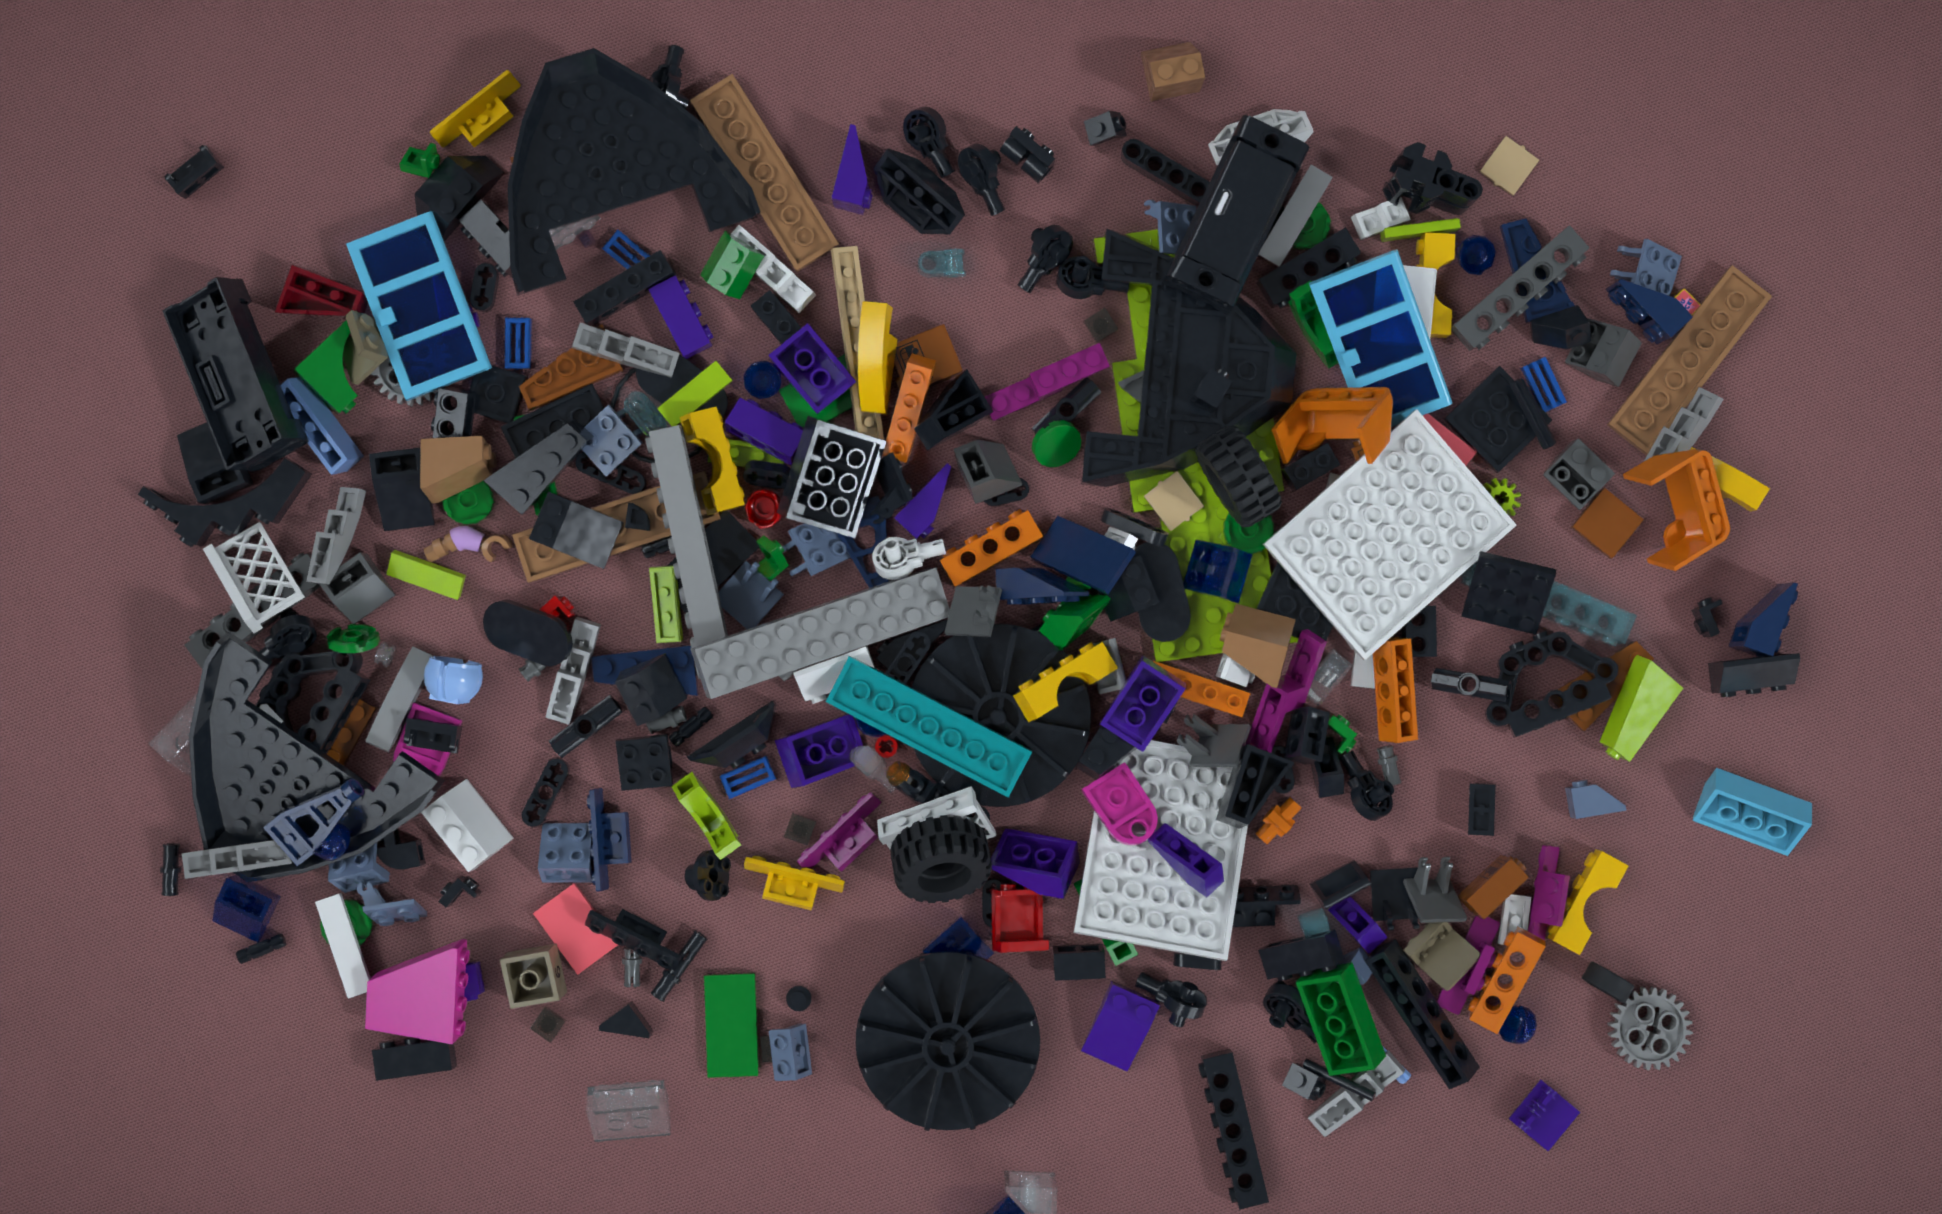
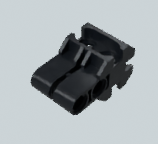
M1417 142L1405 147L1392 162L1389 171L1395 174L1388 182H1385L1382 189L1387 201L1394 206L1398 205L1402 195L1412 199L1408 210L1412 213H1420L1429 209L1431 205L1448 213L1461 215L1481 196L1483 191L1481 183L1475 178L1452 170V164L1447 153L1437 150L1434 161L1422 157L1426 147L1425 144Z

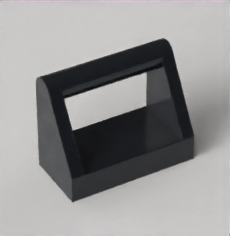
M1352 860L1309 883L1320 905L1327 909L1370 886L1371 883L1357 862Z

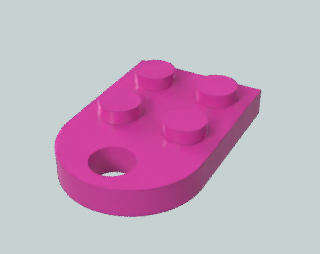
M413 703L408 718L460 726L463 721L418 703ZM405 723L394 752L393 761L403 751L440 776L446 766L450 752L406 746L404 743Z
M1125 762L1081 790L1109 834L1119 843L1139 845L1147 841L1154 833L1158 821L1156 809ZM1136 823L1142 824L1146 830L1145 835L1141 837L1135 836L1131 830L1132 825Z

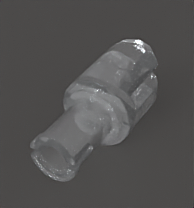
M857 746L851 750L850 760L869 780L877 779L890 793L896 790L890 783L894 775L886 768V760L872 747Z

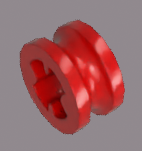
M883 735L877 739L875 750L879 756L889 758L898 750V743L894 737ZM882 740L885 742L891 740L893 742L891 747H894L891 753L889 751L881 752L880 748L882 746H879Z

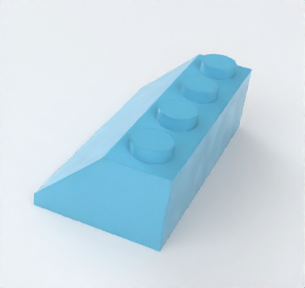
M1716 768L1703 787L1693 815V821L1788 856L1812 825V803Z

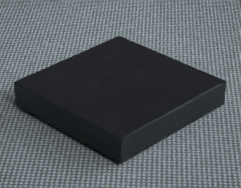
M495 366L474 375L470 391L477 392L474 414L504 423L514 421L522 399L519 386L528 377Z

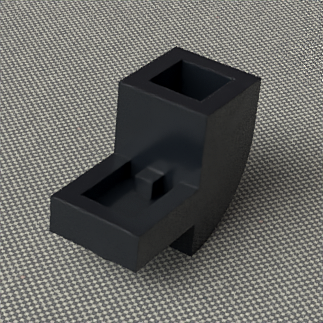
M398 828L381 839V842H385V847L377 848L379 859L393 869L402 870L426 864L421 839L401 843Z

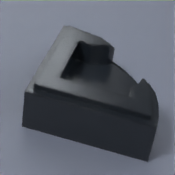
M628 502L625 528L651 531V522L647 513L638 505Z

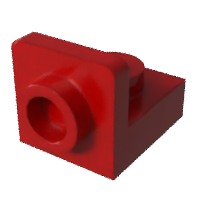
M555 595L539 609L556 617L560 615L559 609L569 618H573L576 615L572 611L574 605L565 596L560 598Z

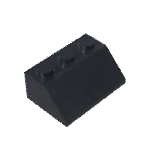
M1800 653L1708 663L1711 692L1720 693L1721 697L1737 696L1736 691L1745 690L1746 694L1762 693L1761 688L1770 687L1771 691L1787 690L1786 685L1795 684Z

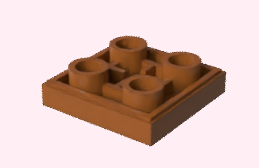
M1602 488L1571 528L1605 556L1612 559L1644 519L1606 488Z

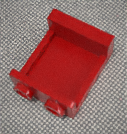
M1000 884V889H991L992 950L1000 953L1049 950V940L1043 939V895L1026 887L1016 888V884Z

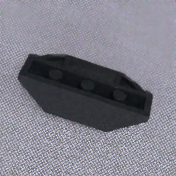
M888 148L873 168L875 175H877L883 201L919 233L950 235L964 218L965 213L956 192L917 158Z
M447 156L415 192L417 216L432 211L445 242L461 224L459 219L477 202L483 199L505 172L486 156ZM426 225L419 227V232L432 242Z
M774 700L770 701L688 755L687 758L689 761L722 768L731 765L733 769L746 761L744 759L745 755L751 751L755 755L767 747L765 742L770 739L777 706Z

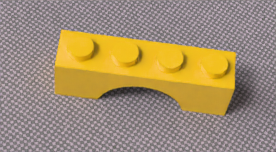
M1425 232L1416 242V255H1420L1419 265L1416 264V267L1438 270L1441 266L1452 262L1455 257V234ZM1434 295L1431 338H1447L1451 335L1452 309L1444 306Z
M717 407L691 412L680 417L686 442L702 447L712 462V477L708 485L701 490L707 515L745 505L743 501L744 492L739 486L736 476L737 467L731 459L729 452L730 443L725 437L722 427L723 418L718 413Z
M1090 642L1079 649L1080 655L1074 658L1071 654L1059 661L1061 665L1059 668L1054 670L1051 666L1038 674L1041 679L1036 682L1030 679L1018 686L1020 691L1013 695L1028 722L1041 717L1058 706L1057 690L1065 677H1076L1090 685L1118 669L1103 642L1095 646Z
M1595 849L1594 853H1589L1584 862L1586 867L1582 875L1579 874L1572 884L1574 889L1570 897L1566 899L1562 926L1549 925L1548 939L1578 955L1581 954L1592 934L1583 916L1584 905L1587 899L1599 889L1617 888L1629 867L1625 863Z

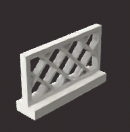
M261 522L256 523L216 548L212 544L203 548L242 619L253 633L263 628L261 626L262 622L305 597ZM258 532L261 533L262 536L259 544L249 543L251 536ZM233 547H239L236 558L226 556V551ZM246 549L256 550L253 560L242 559ZM262 551L272 552L269 562L259 561ZM240 564L250 565L246 576L237 575ZM256 567L267 568L263 578L253 577ZM273 569L283 570L280 580L269 579ZM251 582L260 583L257 594L247 592ZM267 585L277 586L274 596L263 595ZM284 587L293 588L296 592L287 598L280 597ZM261 600L271 602L269 609L259 613L258 608Z
M972 786L877 820L879 840L883 845L887 844L889 849H891L896 836L901 834L904 828L911 827L914 822L925 821L929 817L939 818L940 815H947L948 817L955 815L961 816L963 819L968 818L980 827L987 829L984 831L987 839L995 837L996 830L976 800V794ZM976 812L974 818L966 816Z

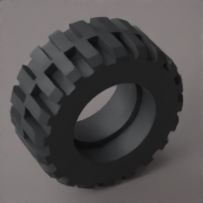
M1226 426L1198 443L1195 453L1208 482L1231 517L1241 527H1250L1279 509L1282 501L1278 488L1273 481L1274 479L1258 452L1242 431H1239L1235 426Z
M940 815L939 818L929 817L925 821L914 822L911 827L904 828L901 834L896 836L890 849L897 888L908 898H914L919 902L935 903L936 901H942L944 903L949 902L951 899H961L966 894L974 893L976 888L980 889L989 878L992 870L985 832L977 823L968 818L963 819L961 816L954 815L953 817H948L947 815Z

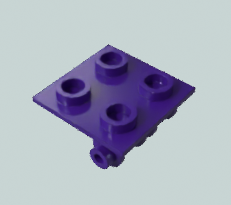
M1540 1079L1508 1119L1549 1151L1580 1112Z

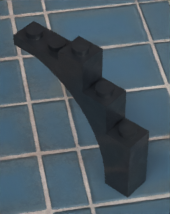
M284 458L277 469L254 490L231 501L213 505L196 506L175 503L153 488L146 486L142 487L138 495L145 499L143 503L155 511L159 508L166 513L164 517L176 525L178 524L174 531L181 535L180 541L190 547H193V545L204 546L217 525L220 531L229 536L232 533L238 535L245 530L256 512L255 517L268 525L270 522L279 524L312 473L294 461Z

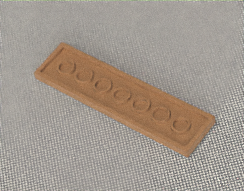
M733 74L690 100L712 137L752 187L761 216L796 272L829 253L832 248L839 246L836 238Z
M1733 265L1730 266L1701 302V305L1692 315L1693 318L1680 329L1610 419L1607 426L1647 456L1663 427L1670 428L1680 408L1687 407L1698 388L1702 387L1771 299L1772 295Z
M706 472L694 474L693 478L703 524L706 525L720 520L719 513L707 515L701 494V490L709 483ZM661 486L591 508L624 522L610 556L671 536L670 528L665 529L662 514L666 513L665 504L659 503L657 488H661ZM628 502L638 505L647 513L651 522V531L625 528ZM533 528L512 535L528 583L589 564L530 540L529 537Z

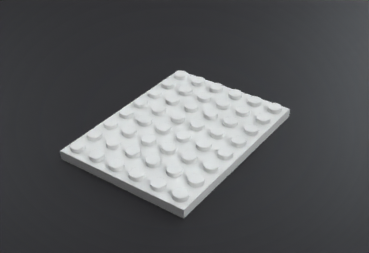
M1416 409L1391 430L1390 442L1373 464L1367 463L1364 454L1263 545L1362 660H1366L1478 560L1480 551L1487 552L1509 533L1516 524Z
M1151 740L1144 752L1136 749L1113 768L1115 769L1124 762L1127 764L1156 809L1158 821L1155 831L1166 823L1222 863L1224 882L1206 898L1188 885L1148 840L1139 845L1119 843L1109 834L1094 811L1073 933L1227 961L1248 827L1245 826L1238 829L1216 820L1233 767H1191L1189 763L1192 755L1184 746ZM1136 823L1132 825L1131 830L1135 836L1141 837L1145 835L1146 830L1142 824Z

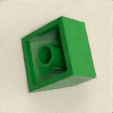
M724 231L703 268L701 276L708 284L724 295L740 300L764 255L728 231Z
M1107 595L1079 596L1080 601L1061 602L1057 606L1056 611L1052 608L1046 613L1042 619L1045 623L1039 631L1062 651L1089 630L1111 598Z

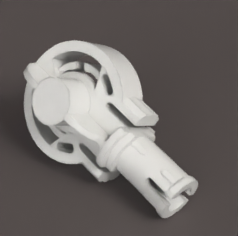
M889 537L875 547L872 559L875 570L881 577L889 580H898L911 574L914 568L922 567L924 559L945 555L946 551L942 538L920 544L916 539L906 540L900 537Z

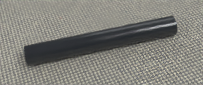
M1306 1059L1302 1067L1371 1102L1376 1096V1092L1342 1075L1329 1076L1327 1068L1309 1059Z

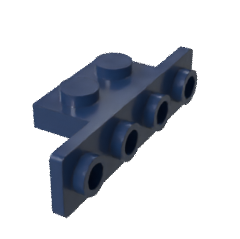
M602 788L590 789L587 796V806L591 810V820L588 827L593 841V845L590 848V856L594 860L592 883L596 887V892L609 889L608 864L632 862L629 813H604Z

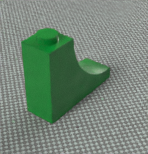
M347 320L293 370L337 415L341 411L347 414L356 405L353 400L358 396L349 385L343 369V350L350 334Z

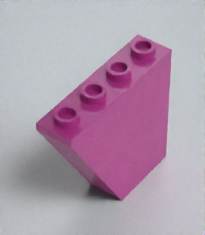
M458 940L377 972L367 981L365 1029L453 1044L464 1034L466 1022L463 1021V1012L467 1005L464 990L468 983V974L465 972L470 955L467 949V940Z

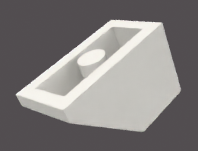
M1223 653L1215 676L1247 687L1248 683L1252 684L1255 675Z

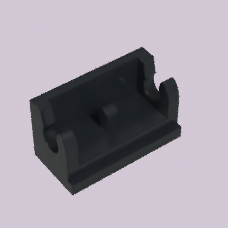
M206 145L200 146V151L172 174L167 173L164 176L175 192L184 199H187L225 168Z
M407 718L404 743L406 746L458 754L462 726Z
M1470 783L1468 835L1494 836L1496 784Z
M1104 945L1053 946L1055 981L1106 978Z

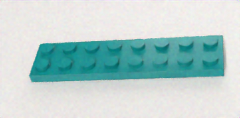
M851 656L848 657L826 700L827 703L1006 797H1009L1032 753V750Z

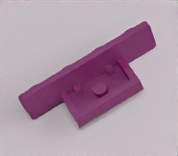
M872 792L862 796L854 808L839 818L838 823L830 830L822 833L819 840L812 847L802 852L797 863L803 868L812 869L827 855L832 863L842 872L878 838V835L864 819L882 803L880 799Z
M1542 845L1538 856L1539 868L1534 881L1535 893L1530 906L1531 917L1527 930L1543 940L1546 937L1547 924L1562 926L1570 880V876L1556 873L1559 847Z
M1477 916L1474 917L1465 940L1479 951L1480 957L1450 990L1446 991L1442 988L1437 998L1440 1007L1459 1015L1469 993L1474 995L1476 990H1481L1485 982L1483 974L1487 967L1490 968L1496 957V954L1493 953L1495 948L1491 947V944L1498 931L1500 922L1489 917L1485 919Z

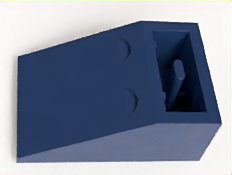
M1623 279L1618 280L1605 289L1609 293V299L1626 311L1625 315L1628 320L1633 324H1638L1644 330L1642 332L1644 337L1652 343L1659 344L1671 338L1693 318L1676 298Z
M1043 568L996 569V587L1002 589L1000 600H1007V605L1080 601L1079 596H1089L1088 591Z
M1798 583L1777 584L1736 623L1728 647L1756 657L1773 656L1774 653H1777L1782 642L1780 639L1782 629L1787 627L1790 620V615L1788 614L1790 606L1795 603L1798 597V591L1796 590Z

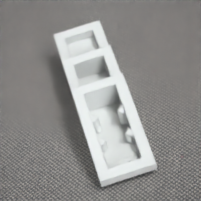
M738 225L731 233L764 255L755 274L798 313L816 296L814 291L796 277L790 269L743 227Z

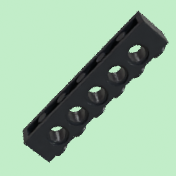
M1393 939L1377 947L1367 957L1365 963L1448 1089L1450 1090L1470 1081L1480 1068L1479 1064L1397 940Z
M1225 1049L1201 1055L1202 1063H1198L1201 1079L1206 1078L1208 1088H1204L1207 1103H1212L1214 1112L1210 1113L1213 1128H1218L1220 1137L1216 1138L1219 1153L1225 1154L1226 1162L1222 1163L1225 1178L1230 1177L1232 1187L1228 1188L1231 1202H1236L1239 1210L1269 1203L1233 1052L1231 1049ZM1217 1074H1225L1227 1079L1223 1085L1214 1084L1213 1080ZM1223 1099H1231L1233 1104L1230 1109H1220V1102ZM1229 1124H1237L1239 1129L1236 1134L1229 1135L1226 1133V1127ZM1241 1148L1245 1150L1243 1158L1239 1160L1232 1158V1153L1235 1149ZM1247 1173L1251 1175V1179L1247 1184L1242 1185L1238 1183V1178L1241 1174Z

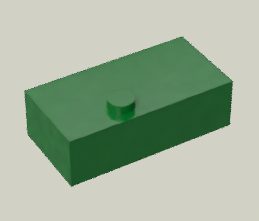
M1353 962L1336 965L1337 968L1327 972H1322L1321 968L1315 969L1313 974L1300 977L1296 981V985L1329 1076L1375 1070L1386 1057Z

